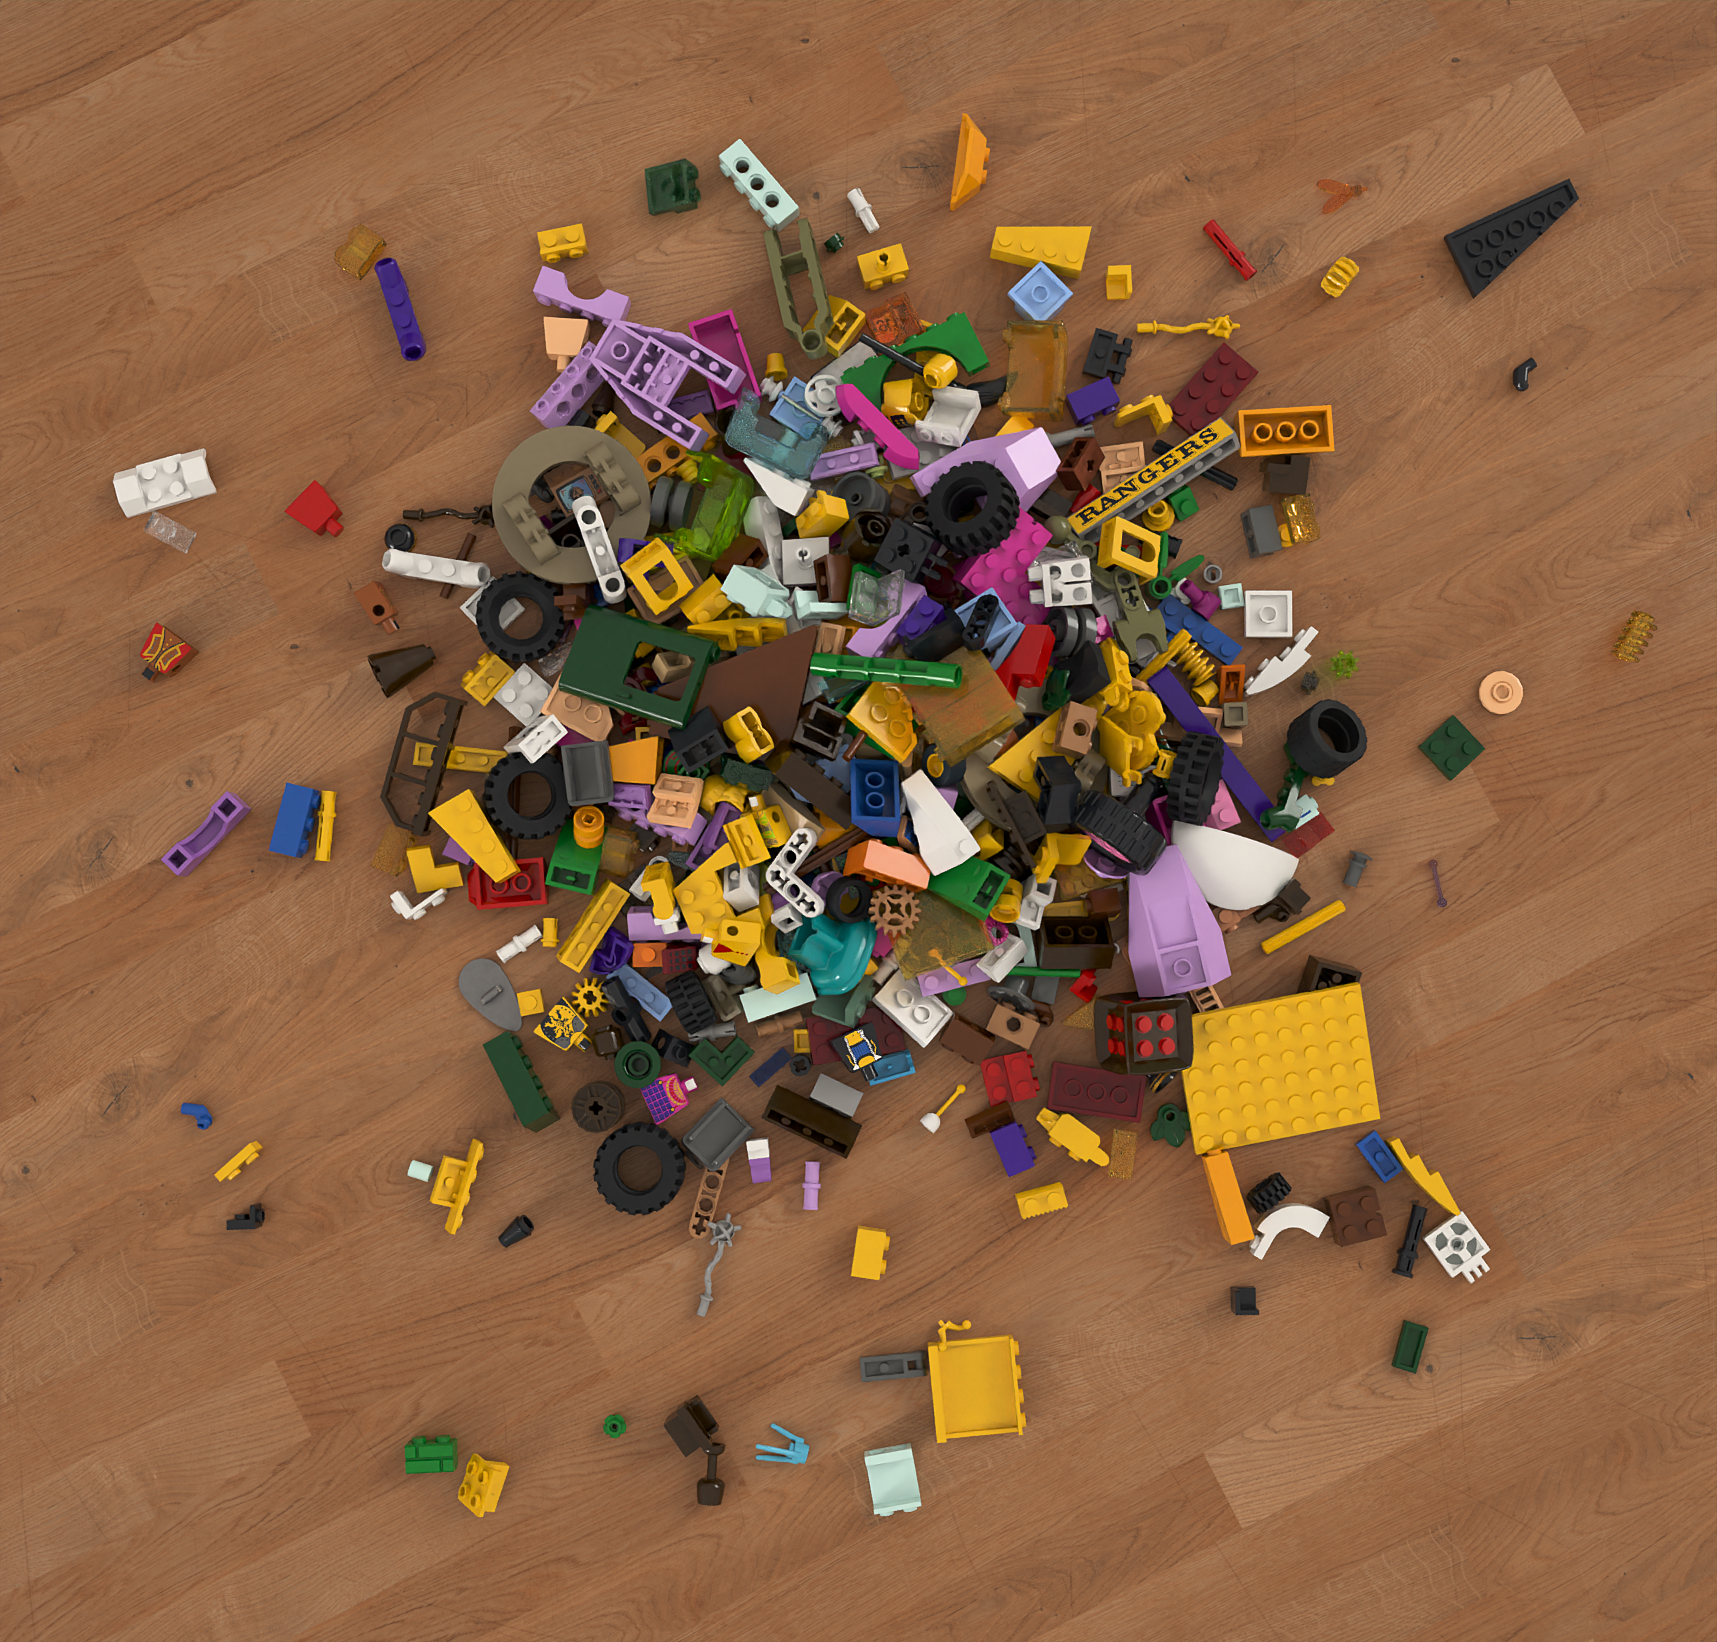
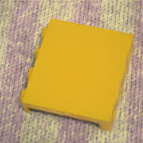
M1012 1334L946 1340L947 1349L944 1352L938 1350V1344L941 1341L927 1342L937 1443L947 1442L946 1439L1011 1432H1018L1019 1435H1023L1022 1427H1026L1025 1412H1020V1403H1024L1023 1389H1018L1017 1379H1022L1021 1367L1016 1365L1015 1356L1019 1355L1018 1341L1013 1340Z

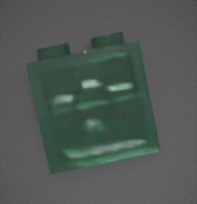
M685 158L645 169L650 215L656 216L672 211L679 214L698 209L697 202L701 201V194L696 187L695 180L699 178V173L693 163Z
M726 753L721 754L719 762L722 764L719 774L725 778L724 782L738 786L740 782L746 784L747 789L759 793L761 789L768 791L773 773L767 766L755 762L747 764L742 758Z

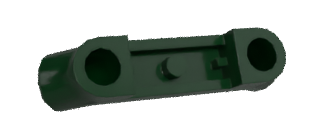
M1286 742L1283 749L1290 762V766L1284 773L1283 780L1285 781L1277 794V805L1262 811L1260 823L1268 831L1281 828L1290 833L1295 829L1301 818L1303 808L1296 805L1303 779L1310 774L1301 769L1294 761L1295 759L1291 756Z

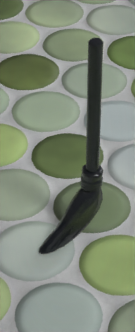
M865 333L859 335L858 340L861 343L924 377V366ZM1012 372L990 381L971 383L967 386L953 379L948 387L978 391L981 408H986L1006 398L1018 376V372Z

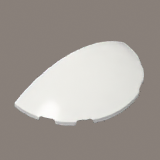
M1175 820L1172 823L1171 845L1177 844L1206 902L1219 908L1247 910L1271 901L1287 886L1297 868L1298 858L1269 845L1205 826H1197Z

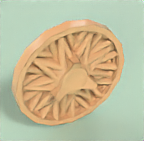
M1496 671L1487 675L1479 687V699L1482 705L1488 711L1495 714H1507L1515 710L1523 697V687L1519 679L1506 671Z

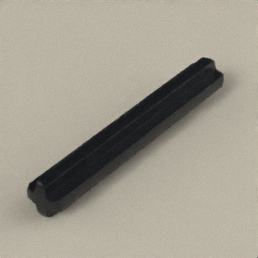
M1158 439L1152 451L1162 456L1173 449L1174 446ZM1214 466L1200 474L1229 490H1233L1238 482L1236 477Z

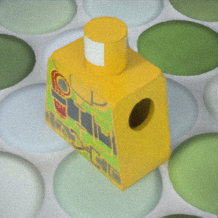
M762 793L748 797L752 809L742 813L740 818L752 813L766 848L779 847L786 844L793 834L781 807L778 804L766 806Z

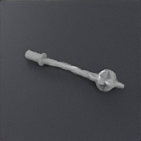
M730 1213L726 1214L724 1220H719L716 1223L708 1222L707 1224L713 1229L714 1235L710 1244L713 1245L718 1241V1250L713 1260L708 1263L705 1269L704 1283L706 1289L704 1294L700 1295L701 1301L696 1313L699 1316H706L710 1301H713L711 1297V1273L723 1255L725 1242L728 1247H732L731 1238L734 1236L735 1231L741 1230L740 1225L733 1226L730 1222Z

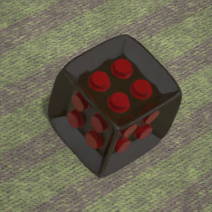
M1133 991L1108 994L1096 998L1094 1007L1095 1044L1099 1064L1104 1070L1120 1075H1154L1182 1071L1192 1066L1194 1054L1191 1008L1186 996L1177 993L1163 997H1139L1138 992Z

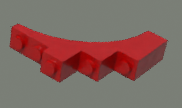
M1026 624L1020 641L1011 655L985 680L951 697L933 701H914L912 706L913 713L924 724L943 723L948 726L955 724L962 734H983L990 709L996 712L1003 710L1012 711L1019 686L1024 688L1042 687L1056 639L1049 625Z

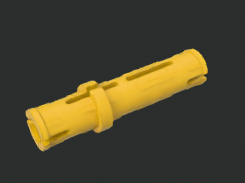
M321 790L320 811L317 812L319 826L315 860L330 861L333 823L337 814L335 813L337 792Z

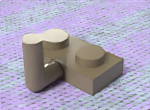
M711 975L701 982L723 1022H726L744 1011L743 1005L736 993L754 984L757 978L755 977L752 982L747 984L731 985L720 976Z

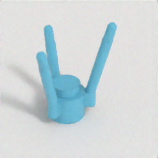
M774 1423L771 1424V1428L795 1441V1443L790 1442L788 1450L756 1444L757 1449L787 1455V1457L756 1455L757 1460L805 1464L809 1451V1445L804 1444V1438L797 1437Z

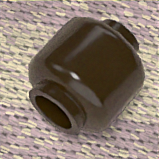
M613 1024L594 1029L595 1033L591 1036L596 1056L605 1057L606 1061L616 1058L618 1051L624 1046L620 1029L613 1028Z

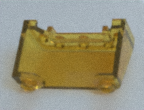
M1063 320L1007 321V328L1003 329V342L1007 343L1009 348L1007 386L1003 397H999V411H1002L1005 416L1062 422L1064 417L1068 332Z

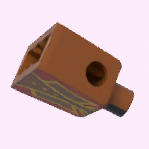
M372 581L354 592V595L374 625H382L388 635L400 629L394 619L398 612L380 582ZM380 606H383L385 612L380 616L378 609Z
M156 622L140 652V657L149 663L141 674L154 682L160 672L173 677L199 651L167 627Z

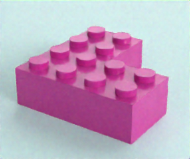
M1019 507V518L1015 519L1017 524L1015 529H1011L1009 532L1011 534L1009 538L1001 541V546L998 548L990 549L989 553L984 555L978 553V556L968 557L952 579L974 597L992 587L1016 623L1019 621L1024 625H1040L1052 607L1030 603L1029 590L1041 589V587L1034 581L1029 582L1025 571L1053 535L1038 522L1033 521L1034 519Z

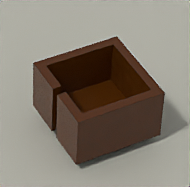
M1365 1186L1323 1197L1327 1215L1330 1217L1329 1222L1334 1242L1337 1245L1343 1247L1387 1236L1382 1214L1376 1212L1381 1209L1374 1188Z

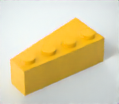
M1092 226L997 227L990 258L1029 268H1034L1042 261L1054 274L1078 279Z
M468 789L428 812L496 883H502L521 872L473 790Z

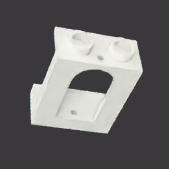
M553 714L540 716L533 720L503 748L508 754L522 752L530 763H534L566 735L568 731Z

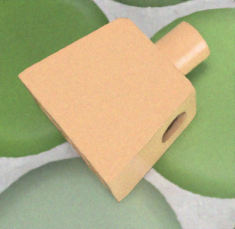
M544 317L547 355L551 360H557V372L562 373L587 344L591 326L586 319Z

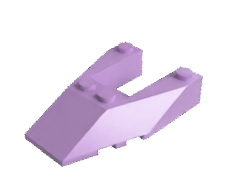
M612 319L589 358L635 416L697 455L709 434L667 408L690 368L732 394H735L746 376L739 367L683 333L642 326L641 324Z
M1039 427L971 441L909 478L920 497H923L932 492V485L934 483L937 484L940 480L939 477L943 473L947 474L951 467H959L961 463L968 461L971 464L973 461L990 463L995 468H998L1012 484L1020 500L1019 507L1027 512L1058 476L1056 469L1061 460L1043 428ZM987 496L975 498L981 510L986 504ZM952 552L955 558L961 557L960 555H957L955 552Z

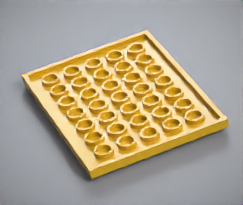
M1358 982L1192 1014L1193 1062L1192 1066L1182 1070L1181 1074L1196 1155L1207 1153L1206 1151L1215 1150L1219 1147L1221 1150L1380 1119L1362 992Z

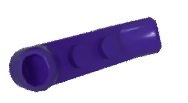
M384 258L375 264L374 269L387 303L400 344L401 354L407 361H417L424 356L426 343L411 303L407 283L402 276L397 261L393 258Z

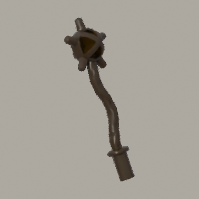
M492 503L491 505H482L480 508L475 506L474 511L476 512L463 513L449 508L431 512H424L422 508L419 510L403 511L404 519L419 520L420 522H423L424 519L441 515H451L459 519H474L472 521L474 525L481 523L493 528L495 524Z

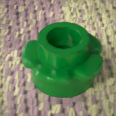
M609 1415L606 1417L605 1424L603 1425V1431L606 1435L609 1434L611 1438H619L621 1434L625 1433L627 1425L621 1415ZM616 1424L617 1428H613L612 1425Z

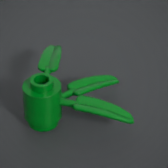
M1166 531L1160 534L1158 576L1148 581L1145 585L1146 596L1153 601H1160L1168 597L1172 591L1171 582L1174 579L1176 582H1179L1204 561L1203 555L1195 556L1172 570L1170 578L1162 576L1163 569L1167 567L1168 534ZM1155 585L1160 588L1159 593L1156 592Z

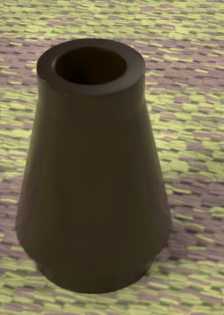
M609 383L603 384L601 391L591 405L593 408L592 413L596 417L600 418L603 414L607 415L610 411L614 413L616 391Z

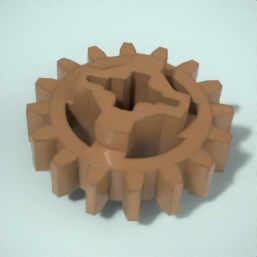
M894 884L893 890H889L887 886H884L883 894L880 891L876 892L878 899L872 898L870 902L875 907L869 908L868 913L874 914L870 918V922H877L876 931L883 928L884 936L888 932H892V937L895 938L897 932L905 936L906 929L914 930L912 923L918 924L919 918L915 915L921 914V909L915 908L919 905L920 901L912 900L914 892L907 894L905 886L900 891L897 884ZM897 896L900 897V899H892L891 897ZM880 904L884 909V914L882 917H880L879 914ZM908 905L910 906L911 910L910 918H908V915L905 913V909ZM891 908H892V909L899 908V909H900V910H899V913H898V914H897V913H894V914L892 915V914L890 913ZM890 923H898L899 926H892V925H889V924H890Z

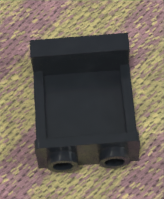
M952 607L943 611L946 617L945 621L913 640H910L907 635L902 637L906 644L902 648L909 659L913 658L914 661L960 664L977 654V651H969L964 647L962 634L965 626Z

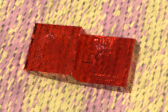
M1320 811L1317 816L1298 827L1282 841L1294 857L1299 858L1316 846L1318 842L1333 833L1335 829Z

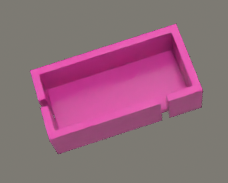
M732 309L688 323L694 341L739 367L746 374L735 394L706 378L717 412L722 408L726 409L733 405L737 407L742 405V408L745 409L763 403Z

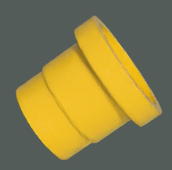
M780 353L769 354L767 356L765 378L769 379L773 376V381L786 379L788 377V370L785 368L784 356Z
M1210 679L1190 690L1192 699L1200 707H1207L1210 704V700L1219 693V688Z

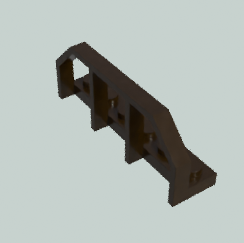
M433 692L405 708L380 795L395 826L413 831L412 834L418 836L430 835L431 830H429L432 817L428 812L435 809L439 792L443 790L442 781L451 750L455 749L453 743L463 708L467 706L468 701ZM436 698L448 701L444 709V715H446L445 722L440 725L437 737L440 738L439 741L407 732L412 711ZM405 737L437 746L434 747L431 754V760H433L431 770H427L424 780L395 772ZM393 777L426 787L425 791L421 792L418 805H420L418 814L414 815L412 824L401 821L388 797Z

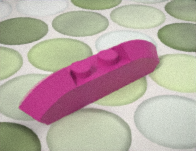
M853 384L836 386L837 401L846 419L852 422L858 418L857 424L865 432L870 430L875 435L873 440L882 449L885 446L887 447L883 456L890 462L906 469L919 470V450Z

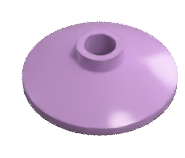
M1093 849L1087 850L1084 855L1085 863L1101 878L1122 879L1129 873V871L1112 863Z

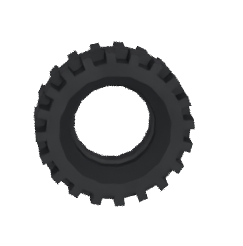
M516 571L515 574L509 575L505 573L501 578L492 580L491 584L482 591L481 598L477 601L475 618L481 639L491 652L499 655L504 660L508 659L514 661V663L526 661L530 663L535 659L544 658L547 653L556 648L557 643L563 636L566 623L563 610L554 606V596H559L557 589L554 586L552 587L547 580L539 578L531 572L525 574L521 573V571ZM515 597L532 599L539 605L543 613V622L540 630L528 639L510 637L503 631L499 622L501 608L507 601Z
M1190 731L1186 733V737L1182 738L1181 746L1178 747L1177 756L1173 761L1174 766L1170 772L1171 779L1167 788L1169 793L1166 798V803H1168L1166 812L1171 820L1197 826H1203V823H1206L1207 816L1211 813V807L1215 803L1216 792L1219 790V780L1222 777L1224 742L1221 737Z

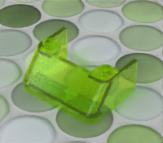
M687 450L686 455L701 463L697 472V479L702 486L706 487L690 530L678 528L674 532L673 537L655 533L654 538L658 537L663 543L674 545V549L714 563L737 538L753 496L755 484L751 477L715 455Z

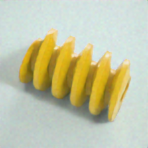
M1188 641L1173 657L1179 656L1176 664H1185L1181 670L1182 673L1190 671L1187 679L1195 678L1196 680L1192 686L1197 687L1216 673L1211 672L1215 665L1206 666L1209 657L1200 658L1203 650L1195 651L1194 649L1198 643L1189 644Z

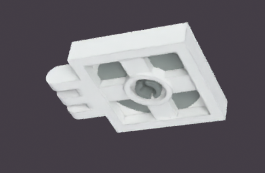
M1459 1210L1461 1212L1460 1215L1456 1216L1453 1214L1423 1236L1422 1239L1450 1277L1453 1278L1462 1272L1465 1278L1470 1283H1473L1475 1280L1470 1274L1471 1271L1479 1278L1482 1276V1273L1477 1268L1479 1265L1485 1272L1490 1270L1481 1257L1490 1251V1248L1463 1211Z

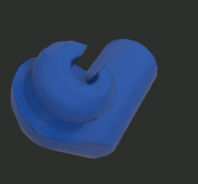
M185 1102L182 1104L181 1114L195 1116L199 1129L205 1130L211 1126L213 1119L204 1105Z

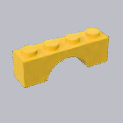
M766 893L759 897V905L746 909V912L759 908L766 924V928L762 929L760 933V945L755 951V961L759 966L760 983L764 990L778 995L799 985L800 980L796 963L784 957H779L775 950L774 941L778 927L771 923L774 905L771 895Z

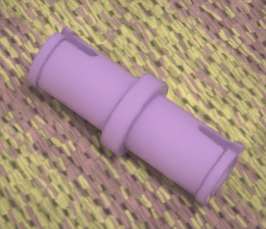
M805 1161V1183H802V1188H805L803 1209L818 1210V1188H821V1183H819L820 1162Z

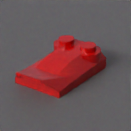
M545 857L516 859L515 862L521 872L502 883H496L477 863H474L473 869L467 874L469 902L473 903L477 910L548 904L549 885L545 884L548 868Z

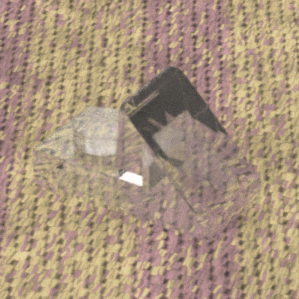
M153 511L143 530L184 553H187L197 534L156 511Z

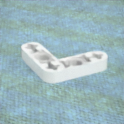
M800 828L793 833L766 871V879L774 889L804 916L811 918L823 913L824 901L794 873L815 846L817 835L811 828ZM807 834L808 836L806 837V839L808 842L801 844V842L803 841V837L801 835ZM790 850L796 854V861L793 864L789 863L786 858ZM775 871H780V872H781V873L779 874V876H780L782 879H778V880L775 879L776 876H777L776 873H775ZM793 884H796L800 889L798 897L792 896L790 892ZM810 902H815L814 908L816 910H809L811 907Z

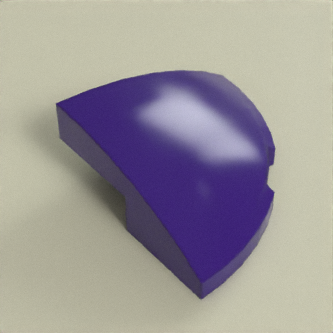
M609 927L605 933L602 948L594 950L589 971L599 975H606L622 968L632 954L633 943L615 927Z

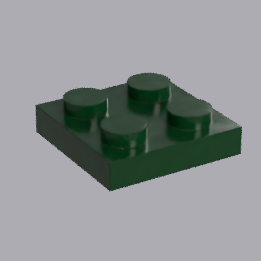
M1454 715L1450 716L1418 746L1449 781L1453 780L1485 750L1482 744Z

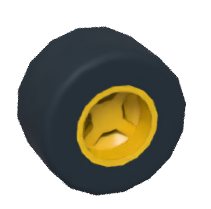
M955 743L932 744L923 753L921 760L922 771L934 786L955 785L963 779V775L966 772V758L962 749Z

